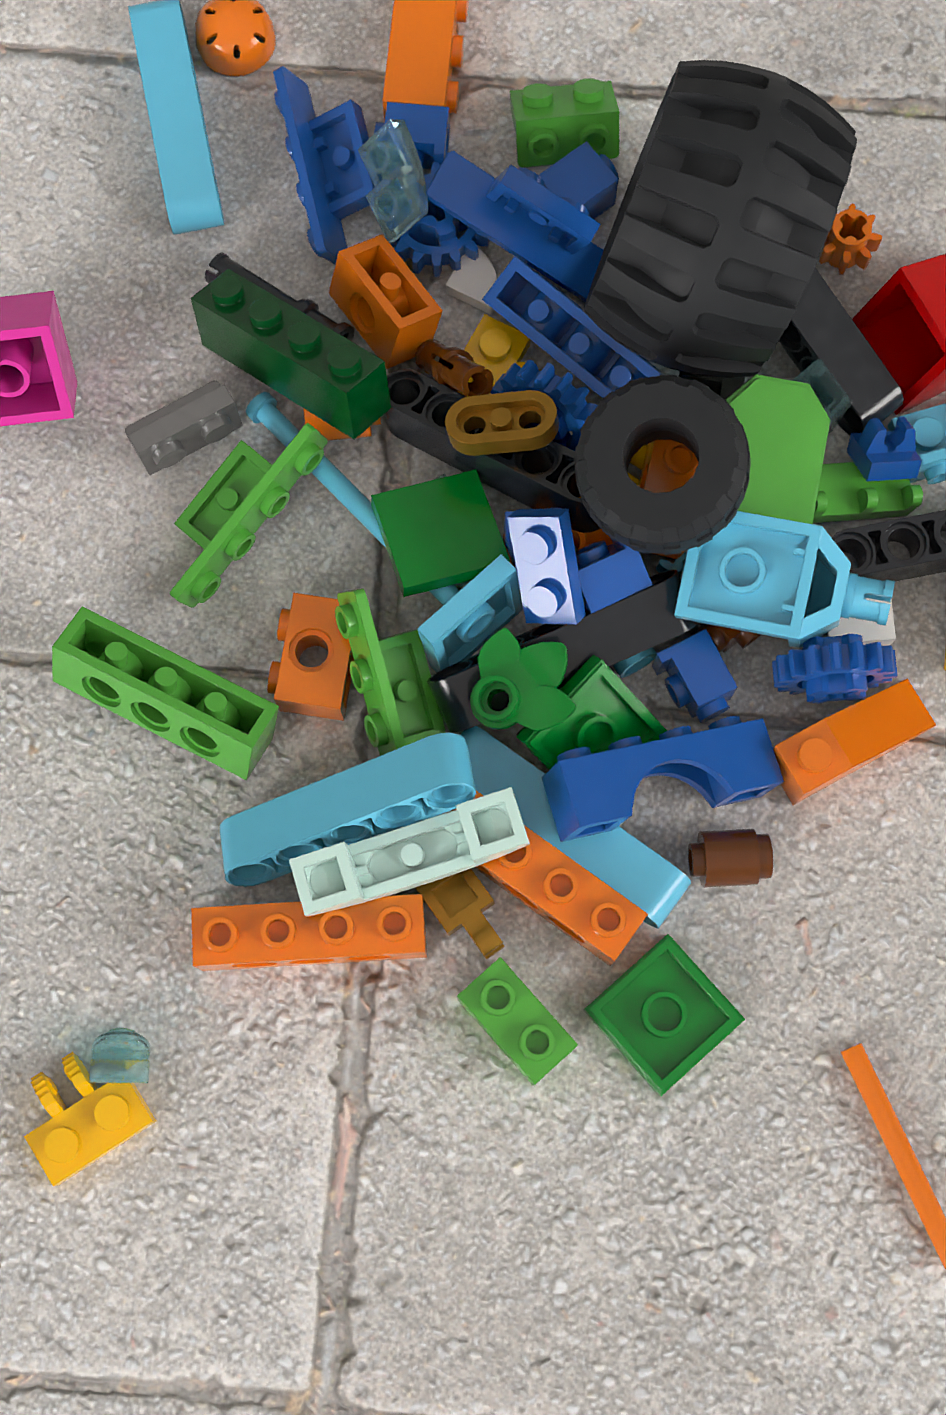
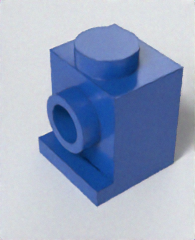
M387 102L385 123L376 122L374 154L384 155L385 166H393L405 172H412V167L416 165L421 170H431L433 162H439V165H441L449 149V107Z
M612 538L613 544L608 546L602 540L576 551L584 607L591 614L653 585L640 553L620 542L614 541Z
M706 629L658 652L652 665L657 676L667 671L669 677L665 678L664 681L675 705L678 708L686 706L691 718L697 716L700 723L707 722L730 708L727 701L732 698L738 686Z

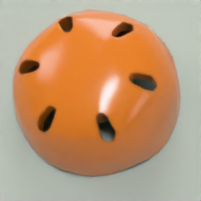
M209 0L198 12L195 23L197 51L206 65L217 73L228 76L250 74L261 68L271 58L275 50L276 36L272 21L264 7L257 0ZM255 35L262 38L264 43L259 42L255 38ZM216 36L212 44H207L212 37ZM234 50H239V58L233 56Z

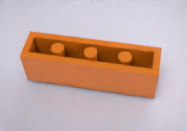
M394 0L382 100L384 123L387 102L449 107V113L457 114L459 81H451L452 68H462L464 36L456 35L457 22H467L469 0Z

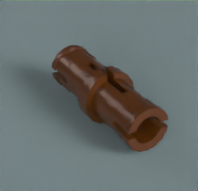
M429 339L418 347L415 356L419 369H423L425 373L431 374L439 384L459 391L466 397L486 395L491 392L494 383L492 372L489 369H484V366L475 363L473 357L467 351L458 347H446L435 339ZM436 356L440 357L439 361L435 360Z

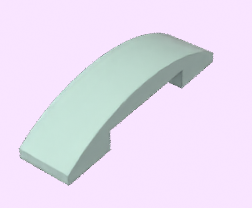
M512 787L457 804V810L350 845L341 842L289 859L304 915L308 917L412 889L484 864L529 845L530 842Z

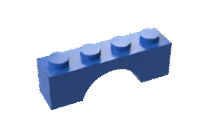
M730 716L708 725L709 730L693 733L691 726H682L660 734L657 741L642 743L640 736H634L610 744L608 746L609 751L591 754L589 747H580L558 755V762L541 778L560 842L614 830L632 816L637 787L642 779L648 777L667 776L679 779L695 788L712 808L762 797L784 782L763 718L742 723L740 716Z

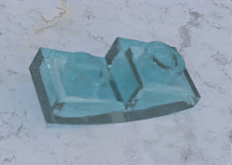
M389 119L358 149L362 161L375 185V188L366 195V198L388 242H395L428 213V196L426 194L427 188L422 165L404 119Z

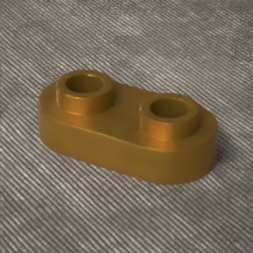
M536 390L469 396L460 399L448 410L445 426L450 442L457 451L466 455L476 456L540 449L548 445L557 435L559 419L556 405L547 394ZM529 423L539 424L536 427L524 429ZM473 429H484L482 433L469 434Z

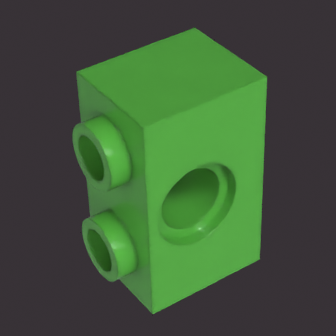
M501 957L457 995V999L532 1086L537 1084L578 1046L574 1039Z

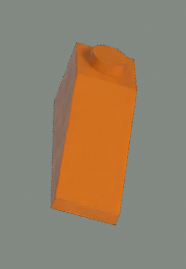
M907 678L818 721L775 745L773 750L784 780L781 786L792 805H795L934 728L936 724Z

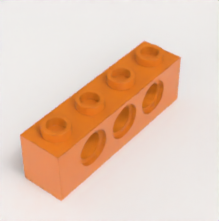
M476 791V795L473 799L482 797L483 795ZM525 825L524 827L530 842L529 845L474 867L609 966L615 962L648 915V913Z
M422 894L385 896L308 917L304 915L301 901L191 908L193 966L201 971L427 958L425 907Z

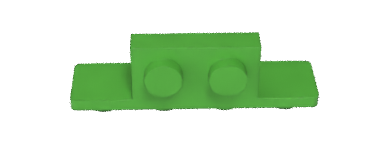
M306 423L273 465L243 440L237 444L174 523V525L204 549L170 591V595L174 599L194 608L198 603L206 602L215 594L221 584L220 576L233 560H240L249 552L256 539L255 532L267 517L273 518L282 511L290 497L288 491L301 475H309L321 462L324 456L323 448L328 440L317 429Z
M362 588L338 593L339 606L335 609L336 623L343 638L348 639L354 658V661L350 662V674L356 690L364 695L369 714L364 718V725L372 746L378 747L379 755L381 756L428 736L446 733L440 709L427 683L431 674L418 630H409L378 639L365 590Z

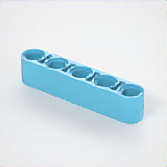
M158 0L128 6L163 195L173 235L225 225L180 0Z
M477 726L464 730L460 734L467 742L476 791L485 796L512 787L523 824L648 913L644 919L645 923L657 929L661 927L691 884V880L681 870L619 826L609 832L560 842L541 778L545 773Z
M438 733L223 820L220 824V838L225 880L229 884L242 887L263 884L291 873L292 869L289 859L341 842L350 845L456 809L457 804L472 800L476 795V788L465 738L454 733Z

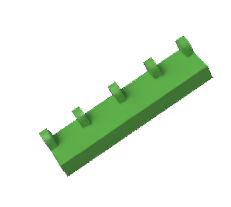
M854 462L823 464L813 523L906 517L922 504L923 491L918 484L910 485L909 479L867 482Z

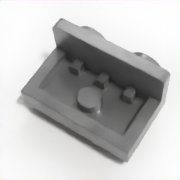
M211 381L127 426L125 433L150 476L161 469L177 464L184 457L202 447L225 438L232 431L242 427L243 424L235 401L225 384L221 386L218 381Z

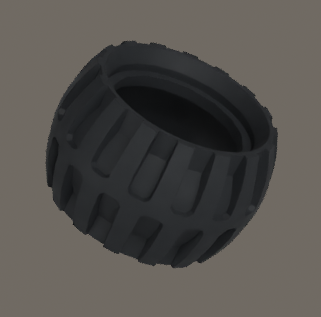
M680 61L657 111L594 275L584 305V312L615 341L639 356L666 368L708 377H752L758 374L763 364L773 354L779 339L790 323L796 306L818 262V257L834 222L844 187L849 178L853 153L857 144L856 131L825 100L808 88L776 72L728 61Z

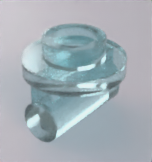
M114 1028L94 1040L90 1062V1083L149 1082L150 1060L148 1059L150 1057V1044L145 1037L129 1028Z

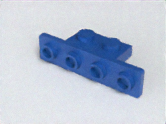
M281 66L273 71L278 90L275 92L274 98L280 113L284 117L288 136L285 138L286 148L296 165L299 178L296 190L301 203L306 208L310 228L307 231L308 240L313 251L319 257L335 265L339 251L348 248L341 219L383 199V191L362 107L351 99L316 117L308 85L287 68Z
M450 151L445 156L425 191V198L586 302L603 253V249L591 242L601 224L588 216L589 211L587 208L572 198H561L544 187L543 179L529 169L523 167L516 168L510 164L498 177L494 178L455 151Z

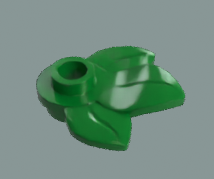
M502 628L484 643L479 653L478 664L481 679L474 686L470 698L471 709L477 720L492 729H506L518 723L530 730L542 731L553 728L568 719L575 711L576 704L567 694L557 689L567 669V647L559 642H541L521 649L519 642L507 628ZM506 692L509 695L508 706L502 711H494L491 705L493 697L497 693Z

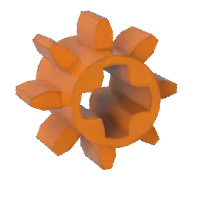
M851 204L848 209L838 214L836 213L830 232L823 245L819 263L828 262L831 266L838 268L839 274L842 275L846 269L856 264L861 269H866L872 257L870 252L877 251L882 240L881 235L871 233L876 216L874 214L867 216L864 212L857 210L855 204Z

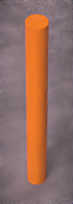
M862 1043L853 1045L841 1051L842 1057L944 1269H946V1217Z

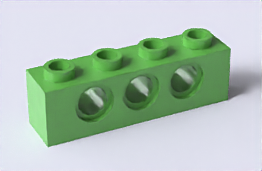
M83 606L52 646L53 682L246 781L273 740L279 710L278 705Z

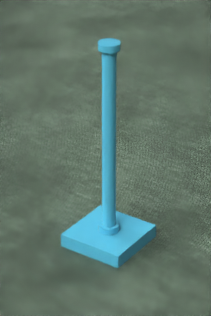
M262 392L250 401L246 408V415L254 423H262L287 447L299 430L276 408L277 400L269 392ZM323 456L319 465L311 473L385 546L371 502ZM502 554L460 591L454 585L429 591L443 605L417 628L430 667L437 673L471 657L492 635L501 630L523 610L517 569Z

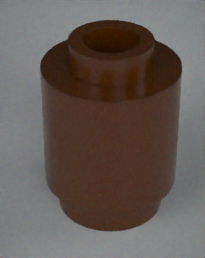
M754 829L700 831L697 843H689L690 876L699 877L703 888L757 885L759 879H770L773 874V849L769 834H756Z

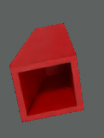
M945 253L900 267L852 318L902 391L903 405L894 412L895 415L904 413L946 391Z

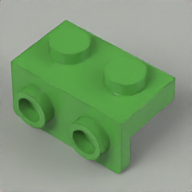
M587 78L570 85L549 86L547 84L535 83L523 89L510 90V109L516 134V154L519 167L553 165L586 141L598 155L604 154L609 159L619 156V108L611 81Z

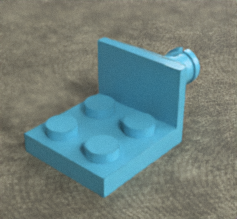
M737 511L736 516L728 526L719 531L712 540L698 548L688 549L674 616L679 619L788 639L790 647L801 648L803 643L810 638L820 637L838 627L840 617L862 619L886 626L891 604L866 599L890 603L895 581L887 579L882 581L850 573L851 562L823 526Z

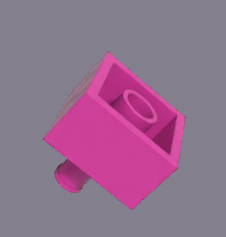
M54 291L0 297V426L74 418L78 382Z

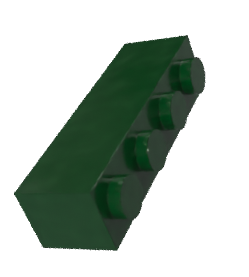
M229 268L190 298L203 346L355 440L391 409L384 360Z

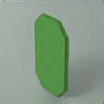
M756 374L726 399L734 409L739 422L743 425L749 443L751 458L748 487L744 500L737 511L813 524L830 418L810 384Z

